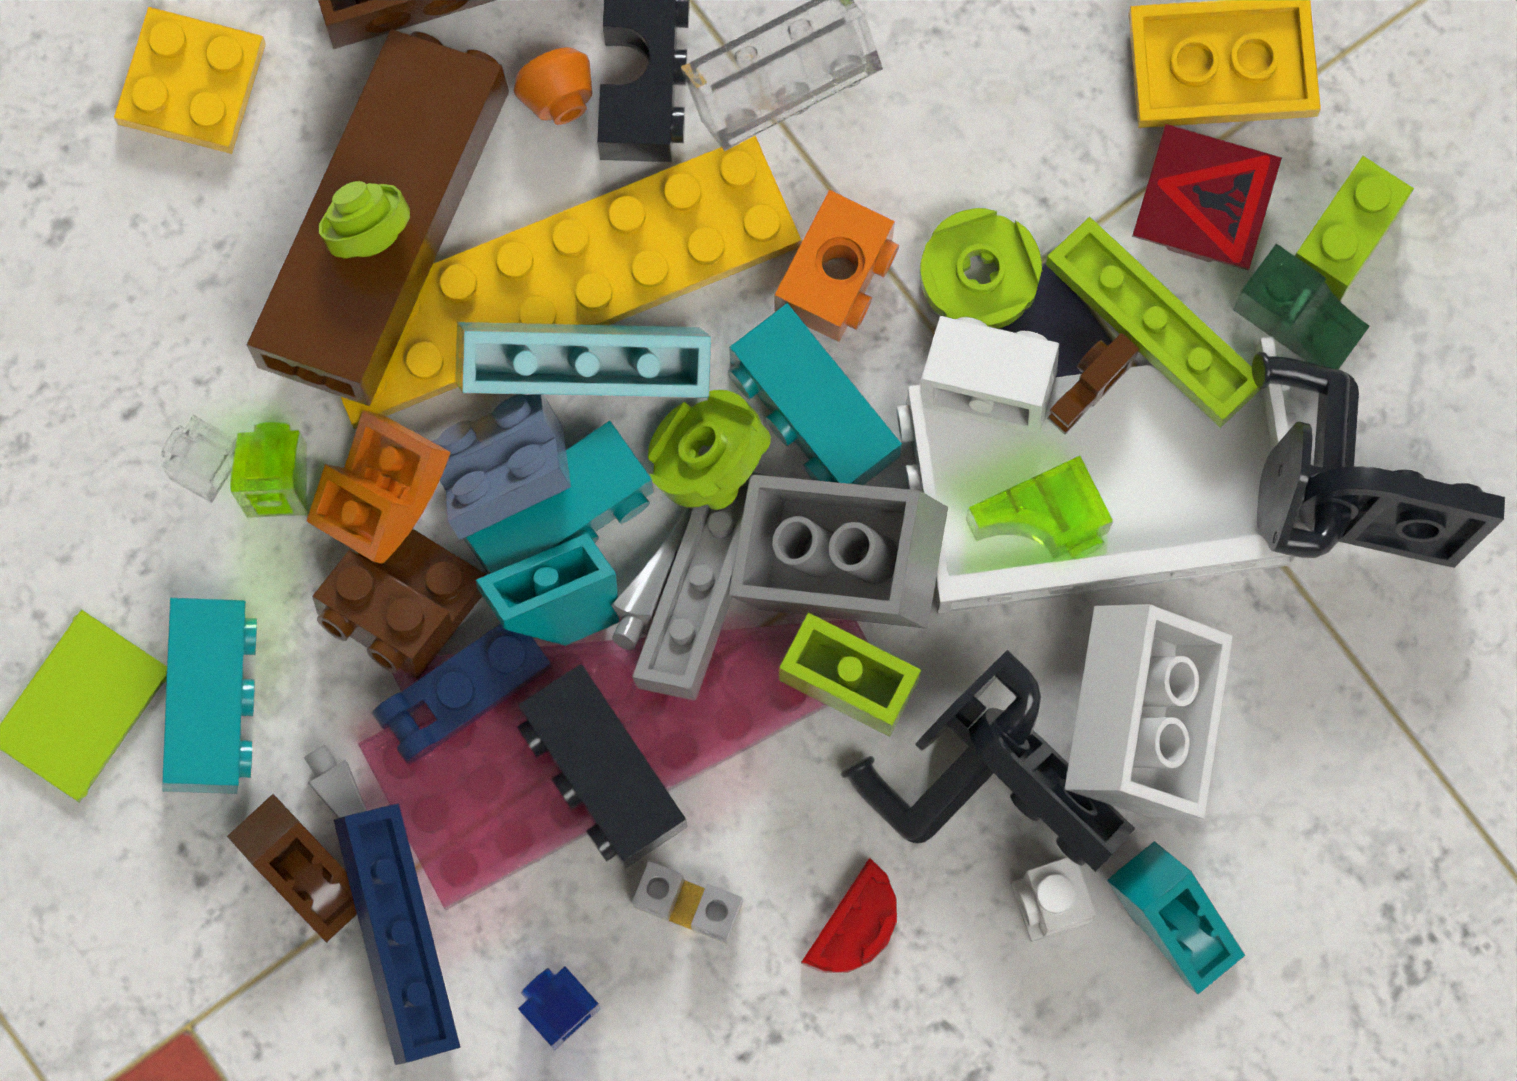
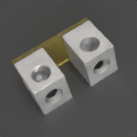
M648 861L632 903L634 908L727 944L742 907L743 899L741 896L707 884L705 888L684 879V874Z

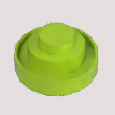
M362 181L351 182L341 187L333 195V202L319 223V234L327 249L336 257H369L384 251L393 244L410 219V208L401 191L394 185L365 184Z

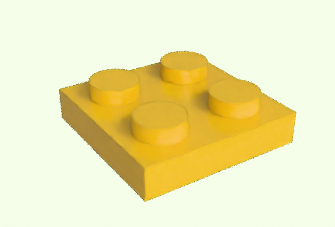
M148 7L115 111L114 119L117 125L232 154L265 49L266 42L264 37Z

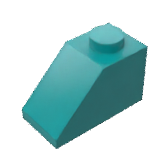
M588 533L476 580L477 589L503 628L516 633L566 646L619 623L620 620L616 611L611 606L618 598L616 573Z

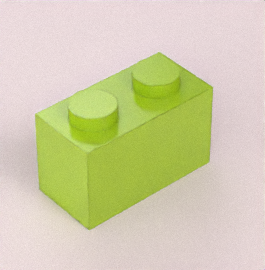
M1362 156L1296 252L1287 272L1338 305L1403 210L1414 188L1365 156Z
M808 612L779 667V681L891 737L919 682L921 669Z

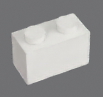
M940 316L921 378L923 407L1040 435L1057 375L1059 343L1048 341L1042 335L1031 331L1013 333L991 328L974 318L962 317L952 319Z

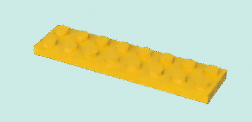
M755 133L434 263L370 407L341 397L353 428L357 429L363 410L389 416L458 387L455 383L457 322L611 325L798 249L802 243L801 237Z

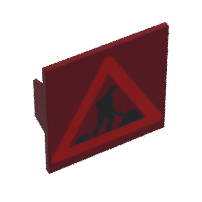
M1165 124L1132 237L1165 246L1169 251L1206 262L1216 261L1249 271L1282 157Z

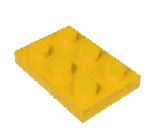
M1218 0L1130 6L1128 17L1138 128L1164 127L1165 124L1180 126L1318 117L1321 105L1310 0Z

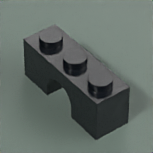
M604 0L603 32L605 46H625L636 49L646 57L649 64L645 72L631 83L622 85L600 84L597 137L600 160L672 163L673 143H684L685 107H674L675 85L686 86L688 51L687 49H677L678 28H689L690 0Z

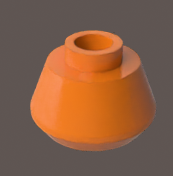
M571 47L558 48L534 58L519 70L515 80L514 94L541 120H553L556 125L569 123L586 112V103L592 97L590 60L586 54Z

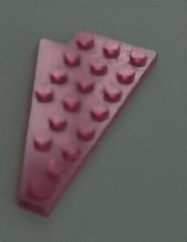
M826 621L868 642L857 621ZM802 623L721 630L696 700L637 688L632 676L647 637L639 638L635 648L632 650L619 647L613 640L573 643L566 646H539L550 661L551 669L416 762L409 765L406 764L396 749L400 743L390 728H386L359 742L358 745L389 804L399 803L408 840L444 909L448 910L588 835L586 830L595 825L582 804L573 810L570 809L551 780L552 777L560 773L559 769L547 752L536 758L517 729L518 725L526 721L518 705L582 663L668 792L828 707V705L779 681V667ZM455 654L435 656L418 680ZM400 668L396 673L391 672L401 692L418 681ZM426 704L413 711L411 715L420 729L427 727L437 720Z

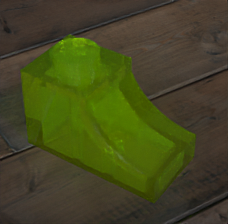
M1077 456L970 506L966 516V522L976 542L998 535L1022 536L1048 548L1053 559L1069 553L1071 559H1079L1096 551L1105 544L1102 536L1109 533L1113 523V519L1081 456Z

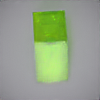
M259 423L254 425V432L237 433L230 478V491L247 518L308 515L307 444L300 430H291V426L287 423Z

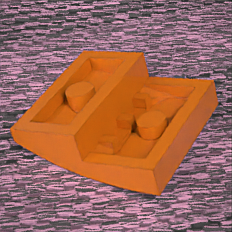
M363 410L345 467L324 465L306 522L371 561L384 563L409 535L423 514L442 477L451 452L383 414Z

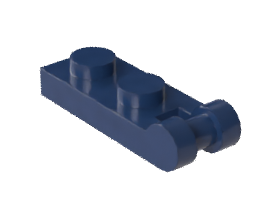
M500 623L411 686L383 701L372 711V715L382 729L390 728L400 743L396 748L406 764L409 765L430 753L551 669L552 665L533 637L506 630ZM426 704L437 720L427 727L420 729L410 713Z

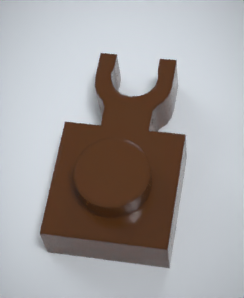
M1120 333L1109 346L1102 340L1098 341L1077 365V368L1082 372L1079 380L1050 409L1051 414L1047 419L1066 435L1091 406L1094 407L1133 366L1139 348L1123 333Z

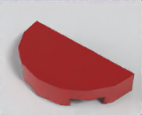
M871 858L868 859L801 961L802 965L822 973H849L870 964L888 946L897 924V898L888 875Z

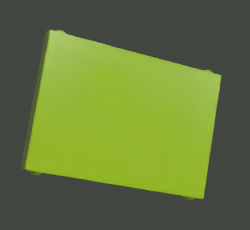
M81 609L73 617L68 629L0 723V750L80 803L88 795L90 787L163 683L167 682V666Z

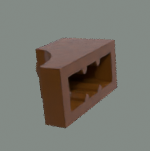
M274 794L227 835L246 859L326 943L357 915L346 871Z

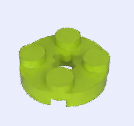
M986 208L967 209L943 220L933 231L932 237L926 243L919 269L921 288L931 308L940 316L952 319L962 317L974 318L982 321L988 327L1000 329L1020 318L1025 310L1034 302L1042 272V261L1035 239L1021 223L1016 220L1014 223L1007 217L997 215V211ZM980 256L984 264L995 263L997 271L990 274L989 283L979 284L976 279L969 280L964 272L971 267L970 258Z
M721 389L709 391L708 400L699 402L693 407H690L685 401L675 407L659 424L650 441L648 459L654 464L653 474H650L651 479L671 501L684 507L708 505L714 510L727 507L736 499L739 487L753 473L761 456L767 451L771 443L770 433L762 425L756 411L740 395ZM703 445L707 447L712 446L704 455H698Z

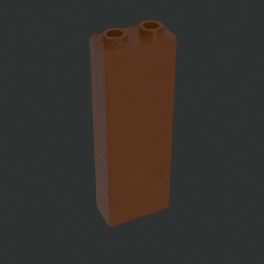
M390 29L246 344L257 368L370 407L509 94L503 67L496 59L479 50L470 49L464 53L445 47L438 39L423 32L415 31L409 35ZM355 181H362L365 184L394 185L399 189L410 208V219L393 244L384 251L369 257H336L327 249L319 234V223L333 202L332 197L337 190Z

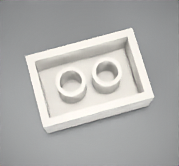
M1151 604L1094 606L1064 790L1146 817L1204 819L1233 636Z

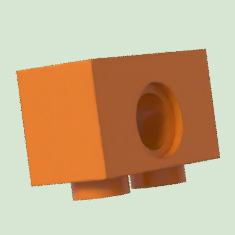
M829 190L774 295V311L788 303L807 327L840 342L847 326L857 330L872 301V297L865 294L874 274L884 278L898 252L899 244L892 241L895 221ZM834 258H844L854 264L856 272L848 279L836 280L829 277L823 270V267Z

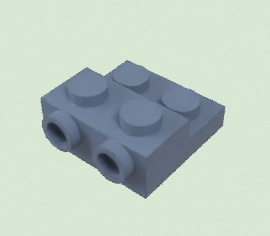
M541 394L514 395L501 402L493 412L475 421L466 420L458 422L447 428L438 439L432 441L451 452L440 482L446 491L448 522L459 540L571 487L563 426L545 396Z

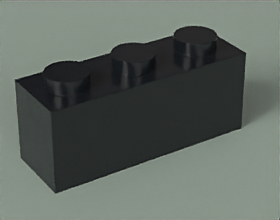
M582 663L518 705L522 716L526 720L517 726L518 731L536 758L546 752L549 754L560 773L551 778L552 782L571 810L580 804L583 805L595 825L586 830V833L606 862L617 856L626 869L688 827L685 816Z

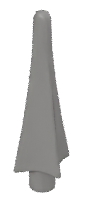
M688 508L682 513L653 557L611 605L620 618L619 624L612 636V640L619 647L632 650L635 648L641 634L648 635L693 509Z
M326 745L315 749L304 757L316 777L309 781L308 784L337 818L368 811L346 760L337 764Z

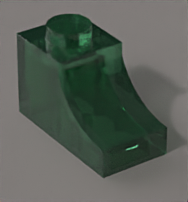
M1277 243L1241 290L1233 308L1236 313L1273 337V339L1306 362L1335 369L1341 368L1370 327L1338 300L1325 282L1326 277Z

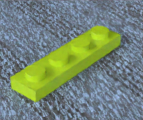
M1090 216L1047 255L1046 266L1119 334L1123 333L1139 348L1140 354L1220 428L1261 390L1254 383L1252 366Z

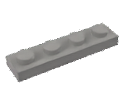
M756 472L752 473L753 475L767 476V474H761ZM750 477L739 487L736 499L727 507L719 510L711 509L708 505L694 507L632 676L638 689L696 700L732 597L729 596Z

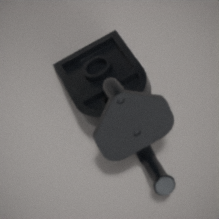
M1265 352L1255 354L1252 361V376L1258 388L1264 389L1269 384H1280L1319 393L1314 465H1311L1313 438L1311 425L1298 421L1272 449L1263 467L1259 485L1257 527L1271 551L1300 558H1317L1329 553L1338 542L1455 568L1504 520L1505 497L1483 492L1476 485L1469 483L1447 484L1424 478L1421 473L1413 470L1391 471L1375 467L1354 466L1359 389L1355 379L1347 372L1287 357L1268 356ZM1298 510L1302 523L1311 531L1293 527Z
M1009 650L1005 651L915 743V746L923 751L950 728L969 747L912 807L878 774L872 765L875 762L873 756L866 757L841 772L842 778H848L859 795L897 833L907 841L917 844L931 839L993 774L1012 791L1010 794L1012 802L1026 817L1033 821L1041 819L1058 835L1056 843L1070 860L1080 866L1086 863L1095 872L1135 830V827L1112 805L1064 790L1069 763L1033 730L1041 701L1038 682L1032 673ZM997 678L1016 698L1004 711L998 708H989L973 723L987 708L977 698Z

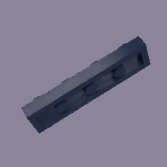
M399 803L334 819L395 1065L409 1063L461 1048Z

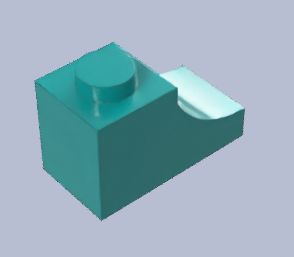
M1152 842L1107 879V882L1132 920L1155 943L1184 983L1197 995L1246 956L1192 871L1157 842Z

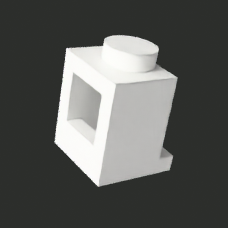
M1069 858L1028 870L1024 878L1011 882L1031 942L1089 924L1096 916L1080 867Z

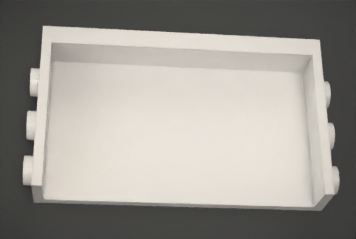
M1273 337L1261 338L1255 351L1237 353L1250 366H1252L1253 358L1258 352H1265L1268 356L1286 357L1285 354L1276 355ZM1153 365L1131 367L1094 407L1091 406L1066 435L1054 426L1047 417L1051 414L1050 409L1076 384L1081 374L1055 378L1040 435L926 409L923 407L920 385L908 386L907 405L897 406V420L901 443L912 441L915 464L905 466L908 490L921 491L948 507L934 588L938 613L1301 564L1305 559L1271 551L1257 527L1259 485L1264 464L1272 449L1290 428L1298 422L1295 413L1286 414L1282 391L1289 390L1290 386L1269 384L1268 387L1261 389L1221 428ZM1298 510L1293 527L1306 530Z

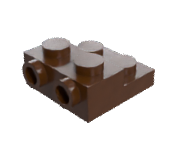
M412 529L397 550L384 563L373 562L360 553L356 554L349 549L313 594L312 598L318 614L317 621L329 634L341 641H347L351 637L367 647L368 655L384 669L396 673L400 668L418 680L481 599L482 595L477 589L476 580L487 574Z

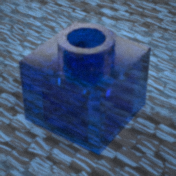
M566 966L557 974H554L550 968H547L536 976L521 991L526 1001L518 1008L521 1014L554 1051L601 1010L599 1003Z

